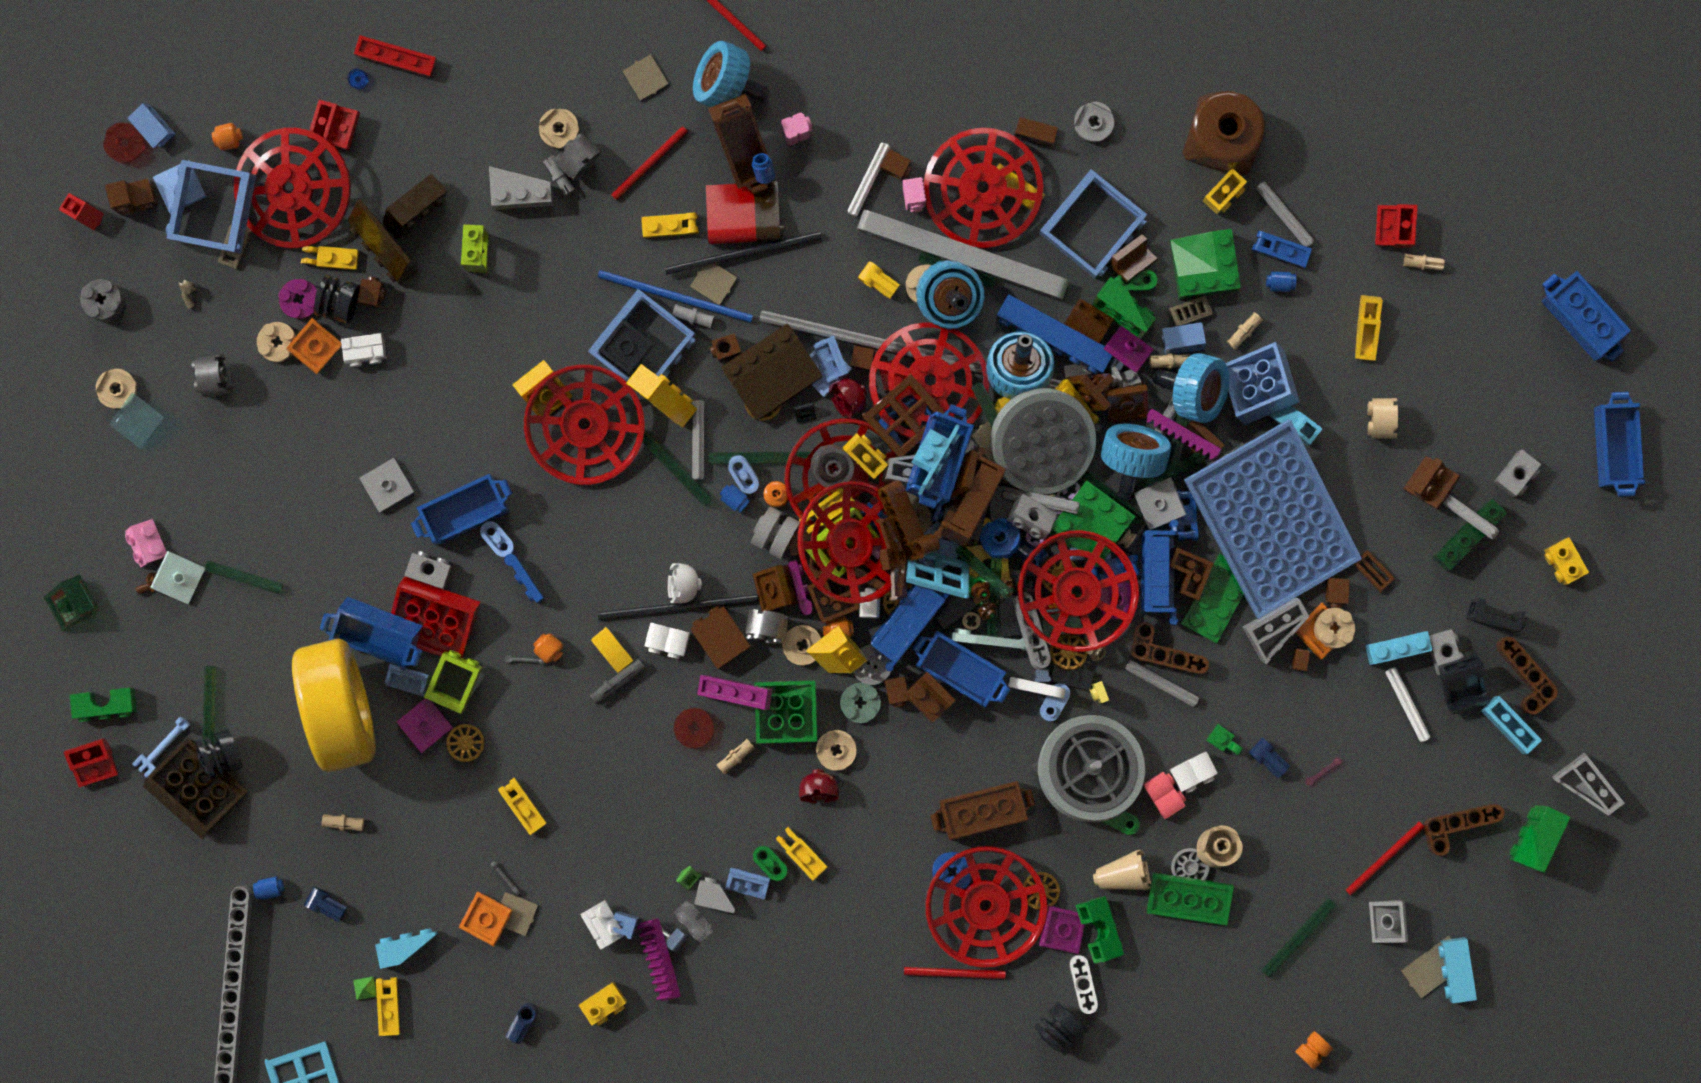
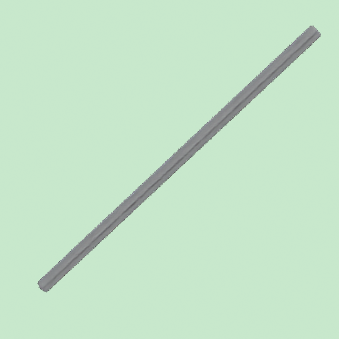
M764 310L760 314L761 322L784 326L788 323L795 330L828 338L834 336L837 340L879 349L886 340ZM893 341L885 351L897 354L906 344ZM917 347L923 357L934 356L935 351ZM910 351L905 354V356L913 357ZM943 353L941 357L949 365L959 361L956 356ZM979 361L969 365L972 372L983 374ZM1051 379L1047 388L1055 389L1061 381Z

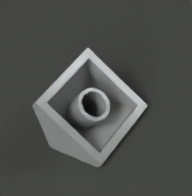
M1405 901L1369 902L1372 943L1408 942Z

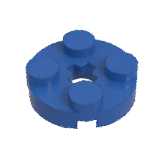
M998 518L992 523L988 522L983 527L980 541L983 550L989 556L1007 559L1012 557L1013 553L1019 548L1021 534L1019 529L1008 522L1006 518ZM1001 534H1004L1005 540L998 542L996 537H1000Z
M959 852L941 854L933 864V877L947 860ZM962 857L949 867L953 868L955 866L957 868L956 873L958 874L967 868L968 865L965 857ZM946 869L939 879L950 883L955 876H947L949 872ZM968 873L962 877L955 886L964 889L971 881V874Z

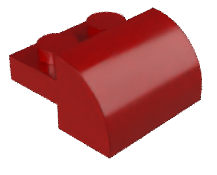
M318 100L310 131L320 134L335 147L349 151L360 112L334 103ZM307 137L308 139H310V140H312V141H314V142H317L316 140H314V139H312V138H310V137Z
M1378 205L1375 245L1393 246L1396 248L1414 247L1416 242L1418 205Z
M105 738L63 752L70 771H73L78 787L118 775V770L112 757V749Z

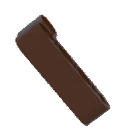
M895 480L881 487L878 490L880 500L888 518L894 517L906 558L911 561L922 559L938 551L940 544L937 537L933 534L924 535L903 484L899 480Z
M1142 622L1136 626L1130 648L1131 656L1134 659L1194 674H1202L1208 670L1209 662L1204 656L1152 644L1154 627L1151 623ZM1141 626L1149 628L1150 634L1147 637L1141 636L1139 632ZM1137 645L1145 648V654L1142 657L1135 654ZM1157 650L1164 652L1165 658L1163 661L1155 659L1154 655ZM1178 654L1182 655L1185 659L1182 666H1178L1174 662V658ZM1189 657H1192L1191 662H1198L1200 659L1204 667L1197 670V666L1189 665V668H1187Z
M1503 637L1497 641L1496 649L1532 691L1521 701V710L1525 714L1539 713L1557 697L1558 689L1513 637ZM1506 642H1510L1509 648L1511 650H1504ZM1518 656L1524 658L1525 663L1522 667L1516 664ZM1532 671L1538 675L1536 682H1532L1529 679ZM1545 687L1551 690V695L1548 698L1544 697L1542 693ZM1529 700H1533L1536 704L1533 711H1530L1527 707Z
M1487 804L1428 818L1424 822V832L1430 852L1438 856L1446 855L1450 850L1448 833L1499 822L1504 818V809L1498 804ZM1492 808L1497 810V814L1494 816H1484V813L1492 812ZM1472 812H1476L1478 815V820L1475 823H1472L1469 819ZM1454 816L1459 821L1455 828L1450 826V819ZM1433 821L1439 824V829L1436 832L1430 830V824ZM1437 841H1441L1444 845L1443 850L1440 852L1435 850V843Z

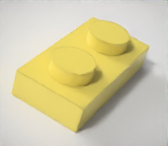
M1102 681L1092 684L1093 689L1090 690L1093 700L1098 701V703L1108 701L1109 698Z

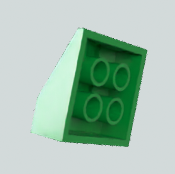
M1232 229L1212 231L1170 240L1179 300L1239 291L1241 287Z
M1110 277L1097 294L1092 305L1112 317L1120 326L1122 325L1141 339L1155 321L1154 313L1147 307L1143 309L1137 305L1138 301L1130 295L1127 288L1124 287L1125 283L1117 277L1115 279Z
M1086 481L1072 499V501L1079 502V512L1075 514L1063 511L1053 523L1050 533L1056 535L1073 530L1089 531L1102 535L1117 545L1134 523L1135 516L1090 482ZM1082 537L1065 539L1066 545L1072 550H1084L1091 553L1098 543L1092 539ZM1105 546L1099 557L1105 560L1112 550ZM1095 563L1094 566L1099 568L1100 565Z
M815 680L754 682L755 686L773 689L770 709L755 708L756 743L817 741Z
M1535 805L1534 808L1531 807L1527 814L1528 822L1526 826L1521 827L1518 833L1520 839L1517 845L1514 844L1509 855H1511V861L1529 870L1545 873L1570 817L1551 807Z

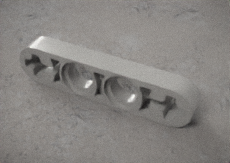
M1023 592L1024 600L1027 603L1032 602V596L1029 593ZM1017 595L1013 600V606L1030 663L1035 669L1042 670L1051 661L1046 642L1040 638L1038 646L1031 644L1030 637L1037 635L1024 623V616L1021 612ZM1036 609L1028 612L1029 616L1033 619L1035 626L1043 633ZM1039 648H1042V650L1039 651V652H1038V651L1035 652V653L1033 652V650H1037V649H1039ZM1039 656L1045 660L1042 664L1036 660Z

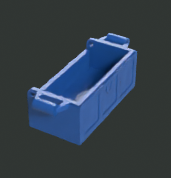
M1578 271L1571 274L1567 279L1553 274L1542 284L1546 297L1541 302L1594 361L1604 357L1612 362L1624 352L1620 341L1631 330ZM1559 280L1561 284L1550 293L1548 289ZM1616 344L1618 345L1613 351L1606 355V353L1610 349H1612Z
M1628 391L1612 392L1607 405H1599L1594 408L1599 488L1614 487L1618 497L1635 496L1637 486L1646 484L1645 479H1642L1644 476L1639 410H1636L1641 407V404L1633 403ZM1613 400H1628V403L1613 404ZM1634 486V488L1618 489V487Z
M951 404L944 414L935 412L928 418L920 446L930 429L949 438L956 424H958L960 428L957 433L960 436L955 445L950 444L951 452L946 460H941L940 463L943 464L938 475L933 474L931 477L935 479L929 490L925 489L922 495L918 494L929 472L913 464L905 490L909 494L918 496L920 504L935 508L936 504L944 505L950 501L974 425L967 423V410ZM949 412L963 417V420L948 416Z
M487 474L417 507L420 515L411 523V526L417 538L430 537L432 543L438 546L488 521L509 513L510 511L505 501L513 493L506 479L502 481L495 480L493 475ZM498 483L500 484V487H501V489H502V491H503V493H504V495H505L504 498H503L502 493H501V491H500V489H499V487H498V485H497ZM422 519L424 526L428 532L425 535L418 522V520Z
M1177 520L1170 521L1169 527L1171 531L1146 530L1142 533L1141 612L1170 614L1168 620L1170 625H1175L1178 622L1176 618L1177 608H1174V570L1169 569V552L1171 548H1174V537L1177 536Z
M913 584L907 592V597L902 598L871 639V645L890 659L886 663L887 671L893 670L894 665L900 660L951 594Z
M347 597L339 606L336 614L324 613L320 629L330 636L329 640L342 639L351 648L400 666L402 671L408 665L418 666L422 650L417 648L416 645L422 625ZM331 618H334V623L330 631L328 630L329 623Z
M936 631L933 638L920 635L912 648L920 658L916 665L917 668L928 672L932 677L986 708L989 701L1003 703L1011 690L1003 681L1006 674L1005 671ZM928 639L930 643L923 655H921L919 652ZM1001 683L1004 686L995 699L992 696Z

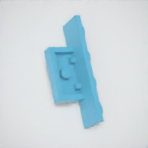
M956 424L949 438L932 429L929 430L911 462L929 472L918 494L922 495L925 489H930L935 480L931 477L933 474L938 475L943 466L940 463L941 460H946L951 452L950 444L955 445L960 436L957 433L960 425Z

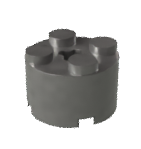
M580 133L573 141L569 140L564 145L563 149L565 151L559 153L553 161L575 181L585 173L584 171L588 167H591L596 162L601 152Z
M97 279L91 281L81 290L80 301L83 310L87 315L98 321L111 322L118 319L126 306L124 292L108 280ZM105 297L106 300H104V304H101L100 301H102V298Z
M223 354L200 357L196 361H192L191 366L196 381H194L196 393L200 392L203 397L230 393L228 388L232 387V375L230 366H225L223 360L227 359Z
M821 446L814 453L811 460V470L814 477L826 488L837 483L848 482L853 476L854 465L852 459L840 446ZM834 463L836 468L830 470L828 466Z
M750 609L745 632L746 639L765 640L764 642L769 644H783L786 638L789 616L765 610L758 613V610Z

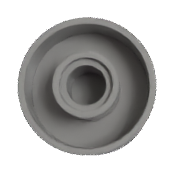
M770 506L765 515H762L753 531L755 534L750 544L763 549L769 541L772 542L769 554L781 560L789 547L788 543L795 530L799 528L800 522L788 516L782 525L779 524L782 512Z

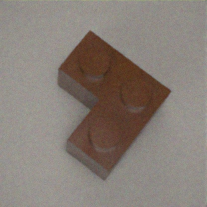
M149 178L132 183L121 180L105 185L110 208L119 215L129 216L134 214L136 210L148 211L153 209V206L158 205L154 185Z
M1171 548L1169 552V569L1182 574L1175 593L1192 600H1199L1214 563L1182 549Z
M826 581L823 587L831 592L828 582ZM814 584L807 586L822 624L860 610L858 604L844 603L826 596ZM850 591L839 595L852 598Z

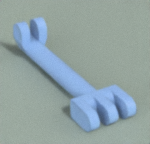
M179 717L176 720L177 726L148 757L141 754L133 762L132 765L134 767L138 766L141 762L143 763L138 769L141 773L146 768L149 769L144 774L145 777H148L157 768L153 762L182 731H185L190 726V723L185 718Z

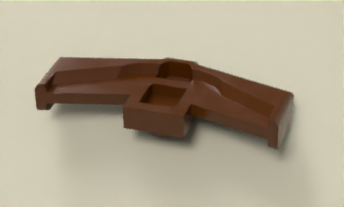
M894 517L877 519L876 523L880 525L887 549L880 550V562L883 570L891 569L892 597H889V601L907 597V560Z

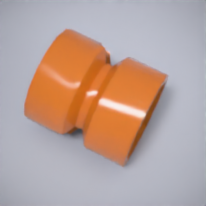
M1314 1031L1307 1038V1044L1302 1043L1295 1052L1315 1070L1322 1062L1321 1058L1327 1057L1333 1048Z

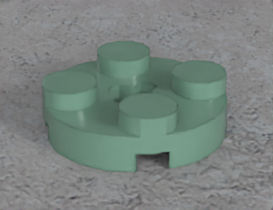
M855 683L847 687L843 692L840 705L841 710L848 719L856 723H865L877 715L880 710L881 700L876 689L869 684ZM859 697H863V701L867 702L866 705L862 706V709H858V705L854 703Z

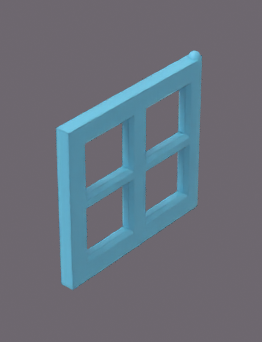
M932 553L924 557L934 561V568L917 564L916 560L911 561L907 559L906 582L958 597L969 598L968 562ZM943 563L961 568V576L943 571ZM916 569L934 574V581L916 577ZM943 577L961 581V589L942 584Z
M326 1041L271 1060L265 1059L264 1062L271 1083H280L275 1066L290 1061L294 1062L299 1078L284 1083H309L310 1079L324 1074L328 1075L330 1083H339ZM320 1052L325 1069L307 1075L302 1057Z

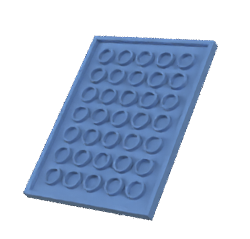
M1289 419L1184 480L1257 619L1362 559L1296 428Z

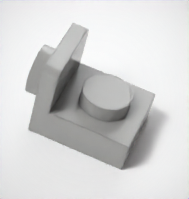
M1116 367L1111 368V376L1114 378L1111 382L1112 387L1118 389L1142 385L1138 374L1133 370L1119 373Z

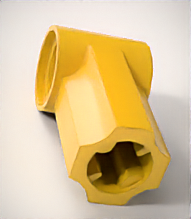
M869 261L857 278L865 285L875 288L891 299L900 284L884 274V271L877 265Z

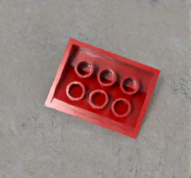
M404 576L397 587L391 614L422 625L416 645L417 648L438 656H442L446 651L453 650L461 654L460 657L463 658L476 621L480 601Z

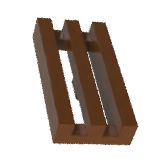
M1366 550L1361 555V560L1353 564L1380 593L1395 580L1392 574L1369 550ZM1366 556H1367V557L1384 573V575L1389 579L1387 582H1386V580L1364 559ZM1360 562H1362L1371 571V573L1383 584L1382 586H1380L1371 577V575L1359 564Z

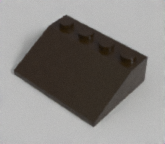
M359 199L348 218V222L351 224L349 229L356 237L360 235L364 240L361 244L368 252L371 250L376 255L374 260L378 265L387 268L389 272L386 274L393 283L397 281L401 285L419 269L372 211Z
M788 323L721 367L725 376L756 421L823 378V375Z
M189 738L146 777L143 785L150 794L202 840L218 826L247 793V790L225 770H223V776L220 777L216 769H214L215 779L210 780L201 768L196 755V745Z

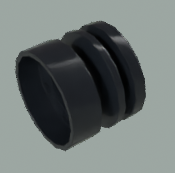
M325 275L315 295L314 315L320 317L323 314V317L328 319L334 311V321L346 325L350 324L358 305L357 299L360 285L346 281L340 288L339 278L333 280L331 276Z
M228 728L215 733L216 743L214 744L208 736L204 737L206 747L203 746L200 739L195 741L197 758L202 770L210 780L215 779L214 769H216L220 777L223 776L222 766L226 765L230 772L243 768L241 757Z
M1056 1002L1048 1011L1053 1020L1050 1022L1042 1017L1041 1021L1047 1027L1044 1029L1037 1023L1034 1028L1039 1033L1041 1039L1052 1049L1066 1056L1069 1052L1063 1045L1066 1043L1072 1049L1074 1047L1069 1038L1073 1036L1081 1040L1089 1030L1059 1002Z

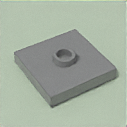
M395 458L359 478L379 513L415 493Z
M1172 477L1134 493L1149 530L1187 515Z

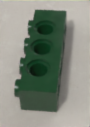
M1494 499L1488 500L1476 512L1493 526L1507 514ZM1466 522L1432 558L1445 571H1449L1486 534L1469 522Z

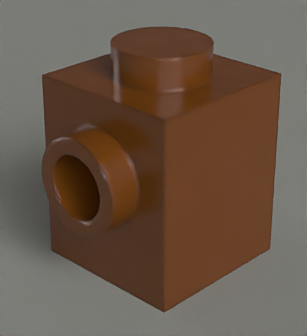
M368 276L367 279H361L357 299L360 305L380 308L381 300H384L386 296V288H384L382 282H379V278Z

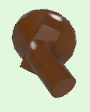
M149 573L146 576L147 583L135 587L138 595L150 590L151 592H158L150 588L156 573Z

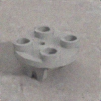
M872 645L864 646L860 650L866 660L870 662V665H867L865 662L853 673L862 683L869 685L879 684L890 675L891 671L886 670V663L890 659Z

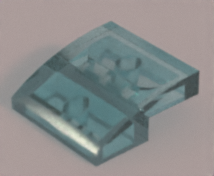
M132 392L109 425L142 449L165 417Z

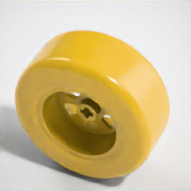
M333 639L297 649L292 657L293 684L304 732L316 763L326 772H334L369 763L374 758L376 752L373 721L362 676L349 644L342 639Z

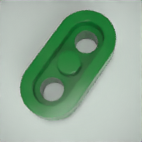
M1144 270L1133 278L1130 284L1124 287L1128 291H1149L1157 284V276L1151 270ZM1118 275L1117 278L1123 281V278ZM1143 278H1149L1150 283L1145 284Z
M1126 811L1113 819L1103 821L1105 824L1128 835L1136 833L1140 826L1138 818ZM1127 821L1133 822L1132 828L1126 827Z
M759 846L755 849L753 853L754 862L766 875L774 881L784 879L787 875L785 863L767 846ZM761 852H765L767 854V858L765 860H762L759 857ZM775 867H780L781 873L775 874L773 872V869Z

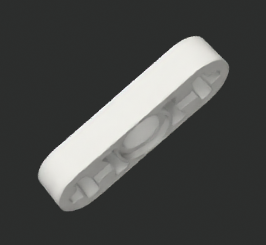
M1010 677L1008 685L1011 688L1064 699L1066 691L1065 688Z
M1076 955L1070 960V969L1078 1004L1084 1013L1091 1014L1096 1011L1098 1003L1089 964L1084 956ZM1077 959L1085 963L1082 966V972L1087 971L1088 975L1075 977V974H1079L1078 968L1073 967ZM1080 979H1087L1089 981L1088 989L1080 990L1078 988ZM1092 991V995H1088L1090 1002H1094V1005H1091V1009L1088 1010L1087 1007H1083V1004L1086 1003L1085 996L1080 998V994H1087Z

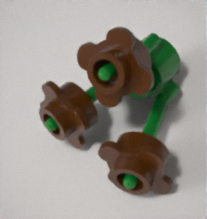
M969 575V596L973 598L975 604L981 606L978 613L983 621L991 619L998 609L994 602H982L989 599L991 595L989 586L997 588V593L1001 595V599L1009 598L1015 589L1014 579H1002L998 584L980 576L975 578Z

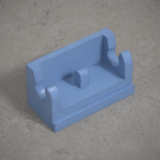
M141 104L128 117L129 121L153 148L157 146L162 147L169 139L176 135L150 104Z
M1202 322L1162 329L1165 355L1168 353L1180 354L1205 350L1206 341Z
M834 336L813 345L828 383L848 376L846 365Z
M390 664L385 683L386 686L424 697L431 675L407 668L402 671L400 666Z
M731 867L726 889L765 900L770 878Z
M617 911L613 919L622 921L619 923L622 929L613 927V930L616 933L627 936L628 939H632L639 917Z

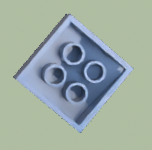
M1274 342L1226 363L1230 377L1228 390L1235 415L1244 425L1300 402L1285 350L1278 343Z

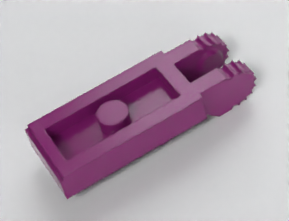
M797 560L789 561L788 566L800 612L808 616L811 614L813 607L811 601L806 599V595L809 594L807 585L802 583L801 575H804L801 563L797 564Z

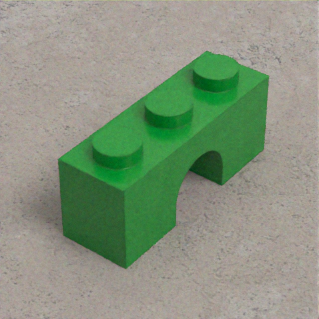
M134 688L110 690V701L104 707L96 703L94 692L70 694L72 719H78L79 722L91 721V717L97 716L99 720L111 719V715L118 714L119 718L130 717L131 712H137Z
M1106 896L1075 905L1081 924L1092 923L1098 931L1097 939L1088 944L1093 962H1105L1124 955L1122 943L1119 940L1116 924L1113 921Z

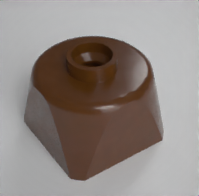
M1232 91L1205 94L1198 98L1182 153L1187 161L1229 172L1233 168L1239 175L1244 176L1250 172L1265 131L1266 118L1259 106L1246 95ZM1220 124L1232 126L1235 133L1233 135L1223 134Z

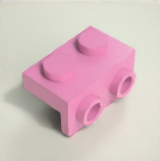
M153 519L130 526L125 531L126 541L131 545L134 551V560L136 563H139L140 568L165 557L167 552Z

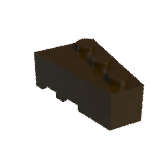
M432 173L386 208L383 224L400 240L420 220L427 217L431 210L445 202L447 189Z

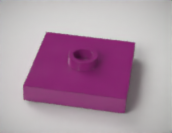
M1121 325L1104 350L1128 368L1137 372L1151 354L1153 348Z
M426 698L396 722L421 753L425 752L454 728L437 706Z
M1047 906V915L1041 932L1039 946L1079 954L1085 924H1081L1078 912Z

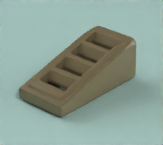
M232 224L229 226L224 244H228ZM246 228L241 254L221 250L218 263L234 269L238 268L251 234L250 229ZM225 255L235 257V261L225 258Z
M1206 295L1168 309L1174 327L1186 325L1213 314ZM1199 302L1203 303L1205 313H1202ZM1191 305H1195L1198 315H1194ZM1184 308H1188L1191 318H1187ZM1178 310L1181 311L1182 317L1184 319L1182 321H1180V318L1178 316Z

